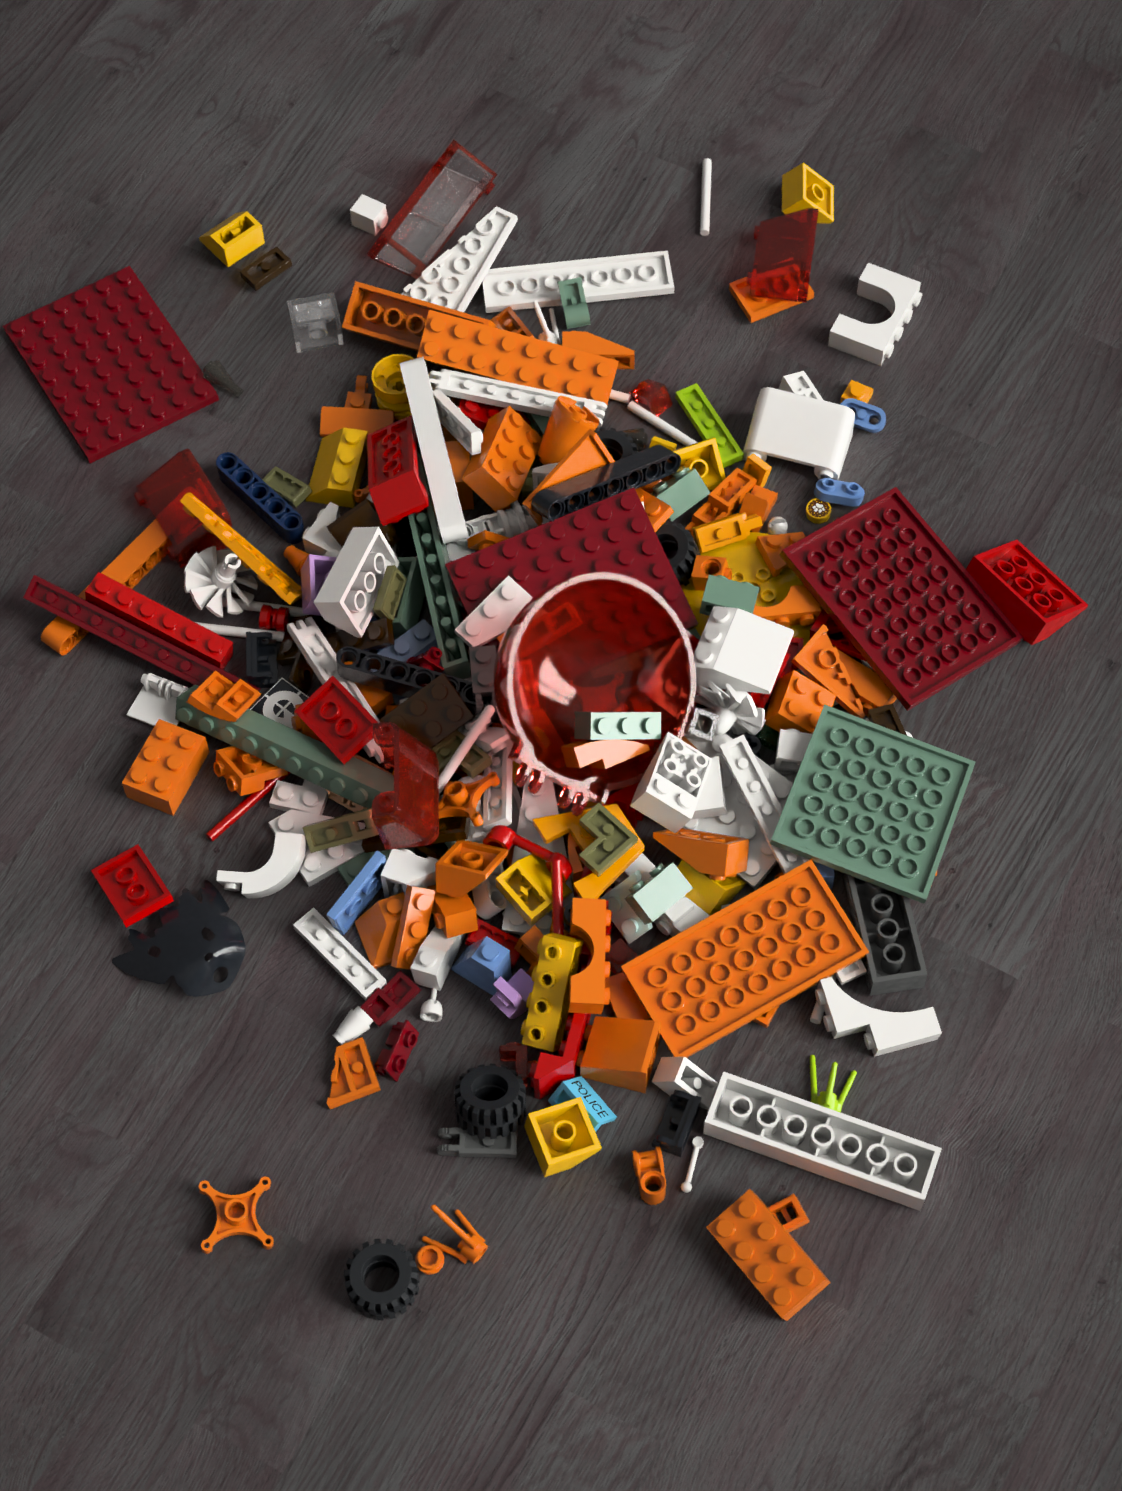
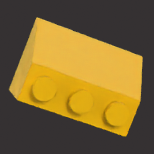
M342 428L322 438L309 484L312 492L305 498L306 501L322 504L332 502L342 507H355L354 491L360 488L368 458V431Z

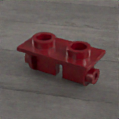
M431 647L425 654L422 653L416 657H410L406 661V663L433 671H444V668L439 665L442 651L436 647Z
M405 1020L404 1023L397 1022L396 1025L392 1026V1030L385 1043L388 1047H392V1050L382 1049L375 1063V1072L377 1074L385 1076L387 1072L395 1082H398L401 1073L404 1071L406 1062L420 1034L408 1020Z

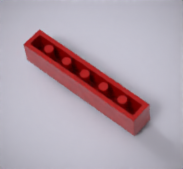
M100 572L97 573L85 591L87 601L223 670L233 656L232 641Z

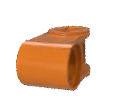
M656 1146L655 1150L644 1152L632 1150L633 1167L642 1200L649 1205L660 1204L666 1196V1178L660 1146ZM650 1184H656L660 1189L651 1192L646 1187Z

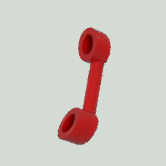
M497 825L492 827L483 839V844L508 849V851L515 845L547 861L546 867L550 873L551 860H562L563 883L572 874V865L563 854L552 852L516 834L515 831L507 826Z

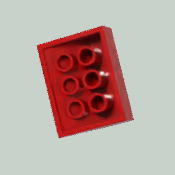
M1018 540L975 555L966 568L969 574L1024 637L1023 640L1030 645L1047 639L1088 607V604Z

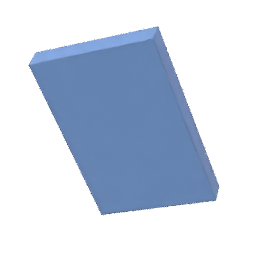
M378 850L326 914L332 926L342 936L345 935L382 888L380 875L387 860L385 855Z

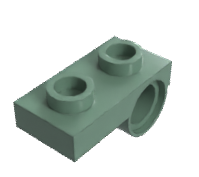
M581 277L557 282L566 328L571 329L590 325V316Z

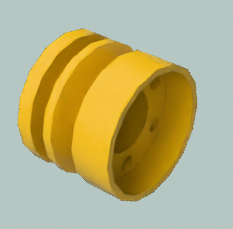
M392 354L384 357L376 363L372 370V384L377 405L380 410H393L395 420H402L412 415L400 363L414 358L405 354Z

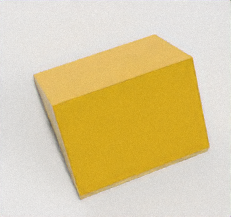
M715 437L673 451L681 457L680 467L685 466L690 470L695 468L709 491L714 490L726 478Z

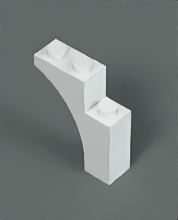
M330 502L325 509L320 510L313 525L306 528L302 536L305 552L312 555L338 557L342 547L327 529L328 525L341 517L338 505Z
M831 977L821 979L815 990L817 1003L819 1006L823 1005L826 1013L823 1016L827 1032H832L833 1038L836 1039L866 1031L864 1034L865 1045L868 1050L872 1049L874 1057L937 1040L942 1034L933 1007L913 1012H888L874 1009L851 998Z

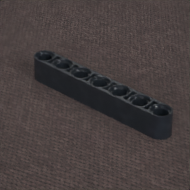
M655 445L541 490L533 497L531 507L533 511L553 522L555 519L631 488L637 489L674 474L680 467L681 457L662 445Z
M343 647L336 655L337 671L341 678L410 698L423 688L419 684H429L442 674L354 647ZM345 662H353L350 665L344 664ZM370 669H377L378 671H376V672H370L369 670H370ZM445 674L475 715V701L468 700L473 698L472 682ZM396 676L403 677L402 679H394ZM499 690L498 699L499 705L503 706V708H500L499 712L492 715L490 719L493 723H504L510 717L511 700L509 695L502 690ZM492 697L482 698L484 708L487 705H491Z

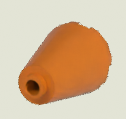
M559 396L554 403L537 452L540 457L539 461L544 465L559 463L589 429L592 431L597 429L600 421L596 415L585 406L582 409L576 406L577 401L566 396Z

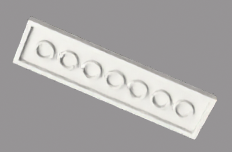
M668 251L489 269L482 281L486 313L502 312L509 306L512 310L535 308L533 305L534 300L538 302L539 307L562 305L557 282L578 277L582 279L587 303L674 294V283Z

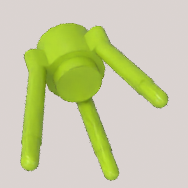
M810 1055L811 1102L841 1113L842 1105L857 1072L855 1070L851 1071L838 1100H836L837 1095L832 1092L838 1064L833 1062L827 1089L820 1092V1095L817 1096L815 1056Z

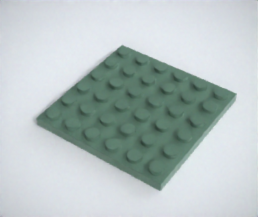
M824 704L770 845L809 860L812 859L814 862L924 904L976 762Z

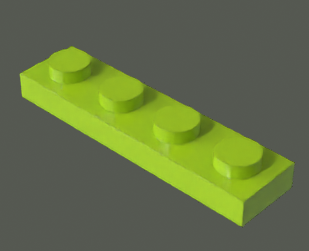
M697 383L675 392L676 400L703 441L713 437L716 438L723 468L744 460L743 451Z

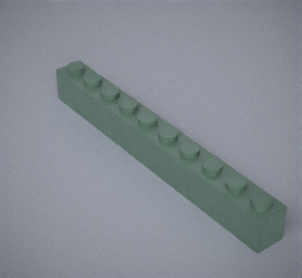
M418 453V475L428 492L429 506L419 513L408 515L438 648L442 651V666L447 675L467 679L471 677L469 646L454 633V630L464 619L458 605V595L445 568V564L450 562L448 551L440 533L423 459Z
M196 684L177 697L175 719L365 808L374 807L376 813L393 821L411 807L414 784L355 757H352L344 765L324 743L253 710L248 709L236 722L222 720L206 714L187 702L190 695L199 687Z

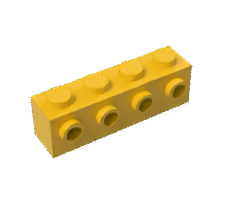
M553 932L543 935V938L540 939L537 946V954H540L538 965L534 967L532 972L533 990L529 993L526 1001V1007L529 1009L528 1015L521 1027V1035H523L522 1044L550 1052L560 1049L561 1042L564 1040L569 1015V982L571 976L577 974L584 940Z

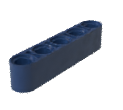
M230 452L220 454L217 457L216 465L222 483L287 543L297 544L301 542L304 533L301 515L235 454Z

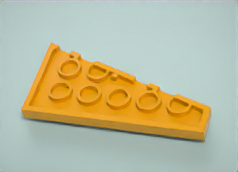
M191 492L186 493L182 497L180 502L184 505L183 510L193 518L196 516L203 523L202 526L206 530L215 534L226 547L238 556L237 560H241V565L247 569L251 568L257 574V578L265 585L270 586L281 599L291 605L302 598V587L197 497Z

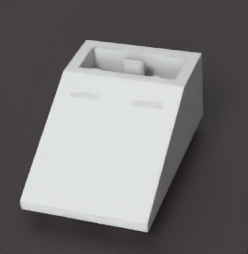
M668 732L639 782L630 806L673 833L678 832L693 817L713 759Z

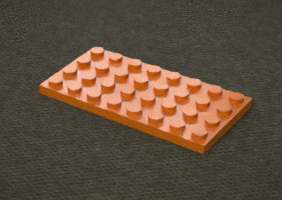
M810 859L621 966V970L650 1019L661 1022L660 1036L672 1056L688 1058L816 985L821 979L828 978L865 957L869 951L814 862Z

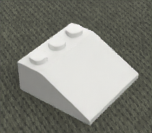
M714 606L689 665L696 686L700 685L710 688L706 683L707 680H710L720 689L727 690L725 686L727 683L735 691L770 694L793 637V630L739 608Z

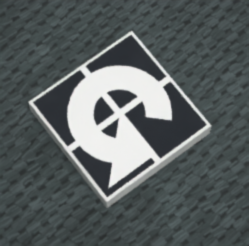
M281 678L250 710L293 729L291 717L294 716L295 705L304 703L309 697L284 678Z

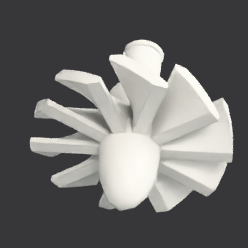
M212 546L198 554L196 552L184 570L185 593L191 594L196 607L202 610L206 605V608L212 614L222 618L223 596L227 598V613L240 614L243 612L242 608L232 597L231 592L238 594L246 606L250 605L254 598L253 594L240 590L236 585L237 583L256 590L258 587L252 575L236 577L238 572L252 569H247L241 565V560H237L238 556L232 550L216 551V546Z
M707 680L706 683L712 690L700 685L697 686L696 691L701 696L693 695L692 700L709 707L697 708V711L703 714H713L711 731L715 736L723 735L730 728L733 734L739 735L748 732L750 735L755 736L762 729L766 722L764 719L765 710L755 706L748 692L735 691L727 683L725 685L727 690L724 692L710 680Z

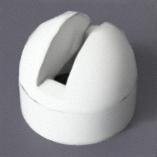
M778 516L773 517L768 523V534H786L788 529L786 520Z

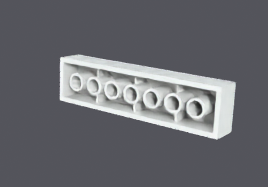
M724 1071L705 1119L703 1134L919 1211L922 1210L942 1149Z

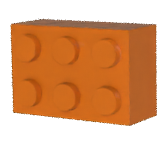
M159 719L122 781L126 797L174 816L210 752L206 737Z

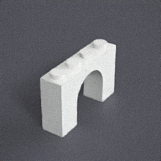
M868 263L859 278L857 295L884 305L892 316L882 323L867 324L839 314L830 330L828 346L881 366L885 358H890L894 349V341L900 340L904 329L902 326L904 323H909L913 314V306L917 307L922 297V293L919 292L921 282Z

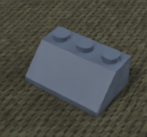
M423 619L394 641V645L385 647L377 654L406 662L410 657H416L422 653L425 654L431 647L438 648L435 631ZM370 669L369 671H370V672H376V671H378V670H377V669ZM396 676V677H394V679H402V678H403V677H401V676ZM426 683L419 684V686L425 687L427 685ZM392 693L394 701L392 705H399V700L407 697Z

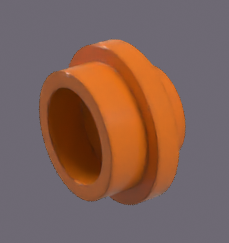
M424 1246L418 1250L415 1256L416 1266L424 1274H435L444 1265V1255L436 1246Z

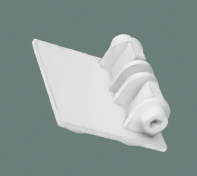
M152 673L143 674L141 683L144 686L126 715L152 726H155L159 719L177 726L180 721L175 719L176 700L178 696L189 688Z

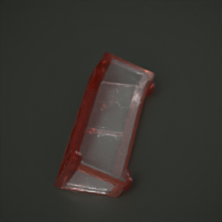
M453 139L368 251L367 255L381 264L418 279L422 275L421 273L433 263L435 257L482 194L488 195L495 186L492 181L497 174Z

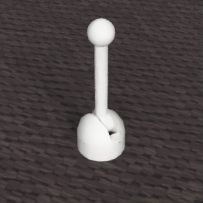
M432 988L431 999L422 1004L420 1018L424 1021L439 1022L442 1020L443 1009L441 1003L436 1000L437 990L435 988Z

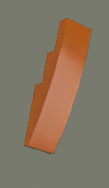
M736 468L708 495L707 502L693 514L692 521L685 527V530L688 529L694 541L693 527L732 515L743 502L745 494L749 493L755 486L757 479L739 468Z

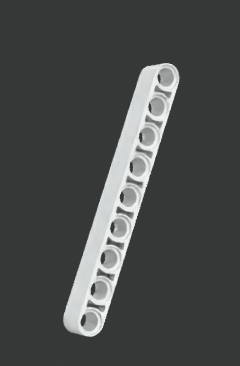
M424 357L401 362L400 368L443 543L447 544L469 538Z

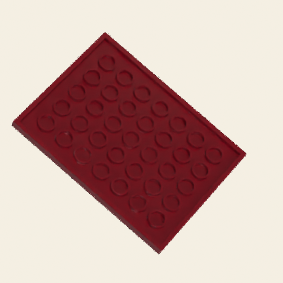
M130 265L3 325L6 335L90 464L219 400L217 392Z
M897 487L784 548L780 553L785 563L907 711L1016 646L1024 638Z
M635 488L445 564L446 571L467 617L508 575L545 609L563 597L571 600L583 621L543 645L513 659L529 658L535 694L679 635L684 630L688 631L698 626L695 615ZM496 638L482 646L495 645L499 688L510 697L504 662L511 660Z

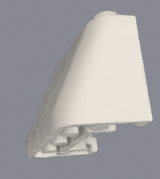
M762 388L757 398L743 450L744 460L746 461L747 457L753 453L764 462L767 456H772L814 467V473L819 480L823 478L839 480L853 435L855 412L844 405L775 388Z

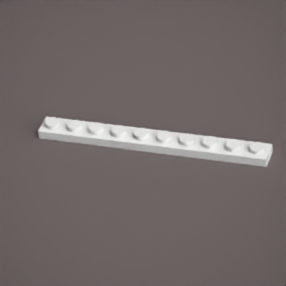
M744 734L719 745V750L783 874L809 861L807 858L770 845L783 809ZM861 959L835 974L840 984L843 985L866 974L867 970Z

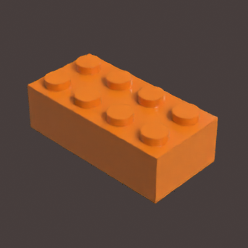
M509 405L489 418L483 431L481 453L472 455L462 480L497 513V510H502L518 499L538 452L542 437Z
M751 1189L745 1192L706 1227L785 1321H788L831 1283Z

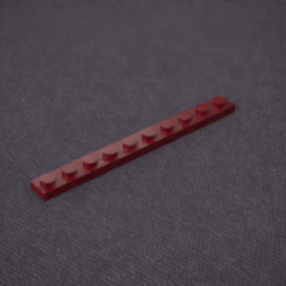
M38 575L33 576L23 597L194 685L200 686L215 670L234 684L241 679ZM245 681L247 684H249L254 689L260 692L261 688Z

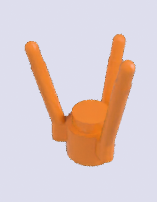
M431 1205V1209L462 1238L458 1244V1248L461 1251L459 1252L426 1236L422 1237V1241L438 1247L441 1251L458 1258L464 1264L468 1260L475 1264L488 1249V1245L484 1243L486 1240L476 1232L460 1210H455V1215L467 1229L468 1234L436 1205Z

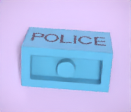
M582 1076L563 1081L548 1099V1102L554 1106L581 1097L595 1132L601 1125L612 1122L617 1118Z

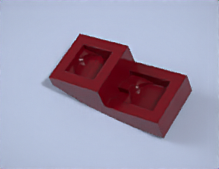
M400 970L382 990L378 988L360 1008L380 1027L400 1012L422 990Z

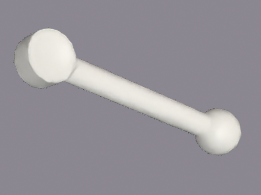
M699 1136L692 1140L694 1148L685 1182L681 1185V1190L685 1193L692 1190L691 1179L699 1149L703 1147L704 1143L703 1139Z

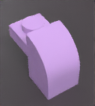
M522 968L508 982L500 976L493 983L497 993L490 1000L507 1017L514 1019L528 1010L526 1001L529 993L533 990L534 981Z

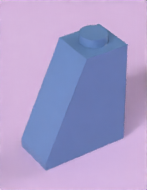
M486 936L467 946L451 967V970L494 996L497 990L493 983L500 976L506 982L512 977L510 950Z

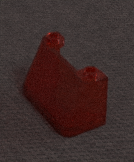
M806 208L760 221V226L755 225L753 240H757L753 272H748L746 286L751 287V297L807 303L819 209Z
M187 448L178 452L136 486L137 492L134 493L136 502L139 506L143 505L146 509L150 508L168 538L169 546L166 547L167 553L172 561L176 559L180 568L186 566L196 552L198 554L212 546H216V551L226 548L215 534L210 533L202 526L203 523L196 516L193 518L183 510L184 505L180 502L186 493L191 492L232 527L226 507L190 449Z
M392 722L373 723V739L382 750L384 765L386 769L394 768V791L380 793L374 798L372 803V819L385 850L430 845L436 841L439 835V763L436 753Z

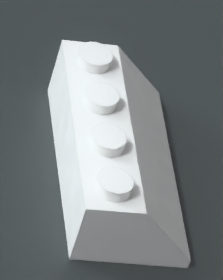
M379 527L352 528L313 602L325 621L357 638H362L374 614L373 607L387 565L398 567L400 563Z

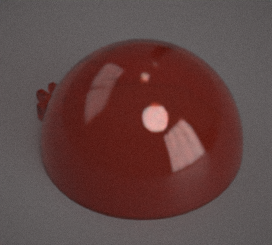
M594 572L577 575L561 580L542 590L525 604L512 619L504 633L495 658L493 691L501 724L513 744L508 758L520 764L514 783L519 787L525 785L533 771L528 790L535 794L540 790L545 777L563 786L557 804L560 808H568L576 794L571 812L578 817L582 815L588 801L605 804L611 790L625 788L640 782L668 732L682 740L691 719L696 696L694 654L681 620L667 601L655 590L632 577L617 573ZM575 712H661V739H623L646 744L649 746V751L607 769L592 768L591 764L582 768L566 766L561 746L586 740L575 739Z

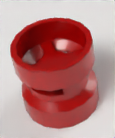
M263 604L259 615V629L269 630L272 628L278 632H286L290 619L289 608L280 607L276 609L271 605Z

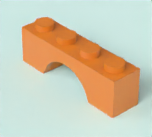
M804 585L790 586L786 598L777 605L770 607L755 605L753 614L785 627L792 625L810 626L815 623L820 615L821 608L820 604Z
M572 898L570 935L584 940L583 942L591 954V963L582 972L572 975L570 978L568 1013L602 1014L604 1005H609L610 988H605V978L610 976V961H605V952H610L611 938L610 935H606V926H610L611 910L606 909V899Z

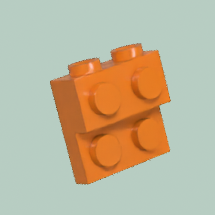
M234 746L216 750V762L213 765L215 774L218 777L223 776L226 779L228 789L231 792L237 791L240 796L264 790L265 781L288 774V771Z

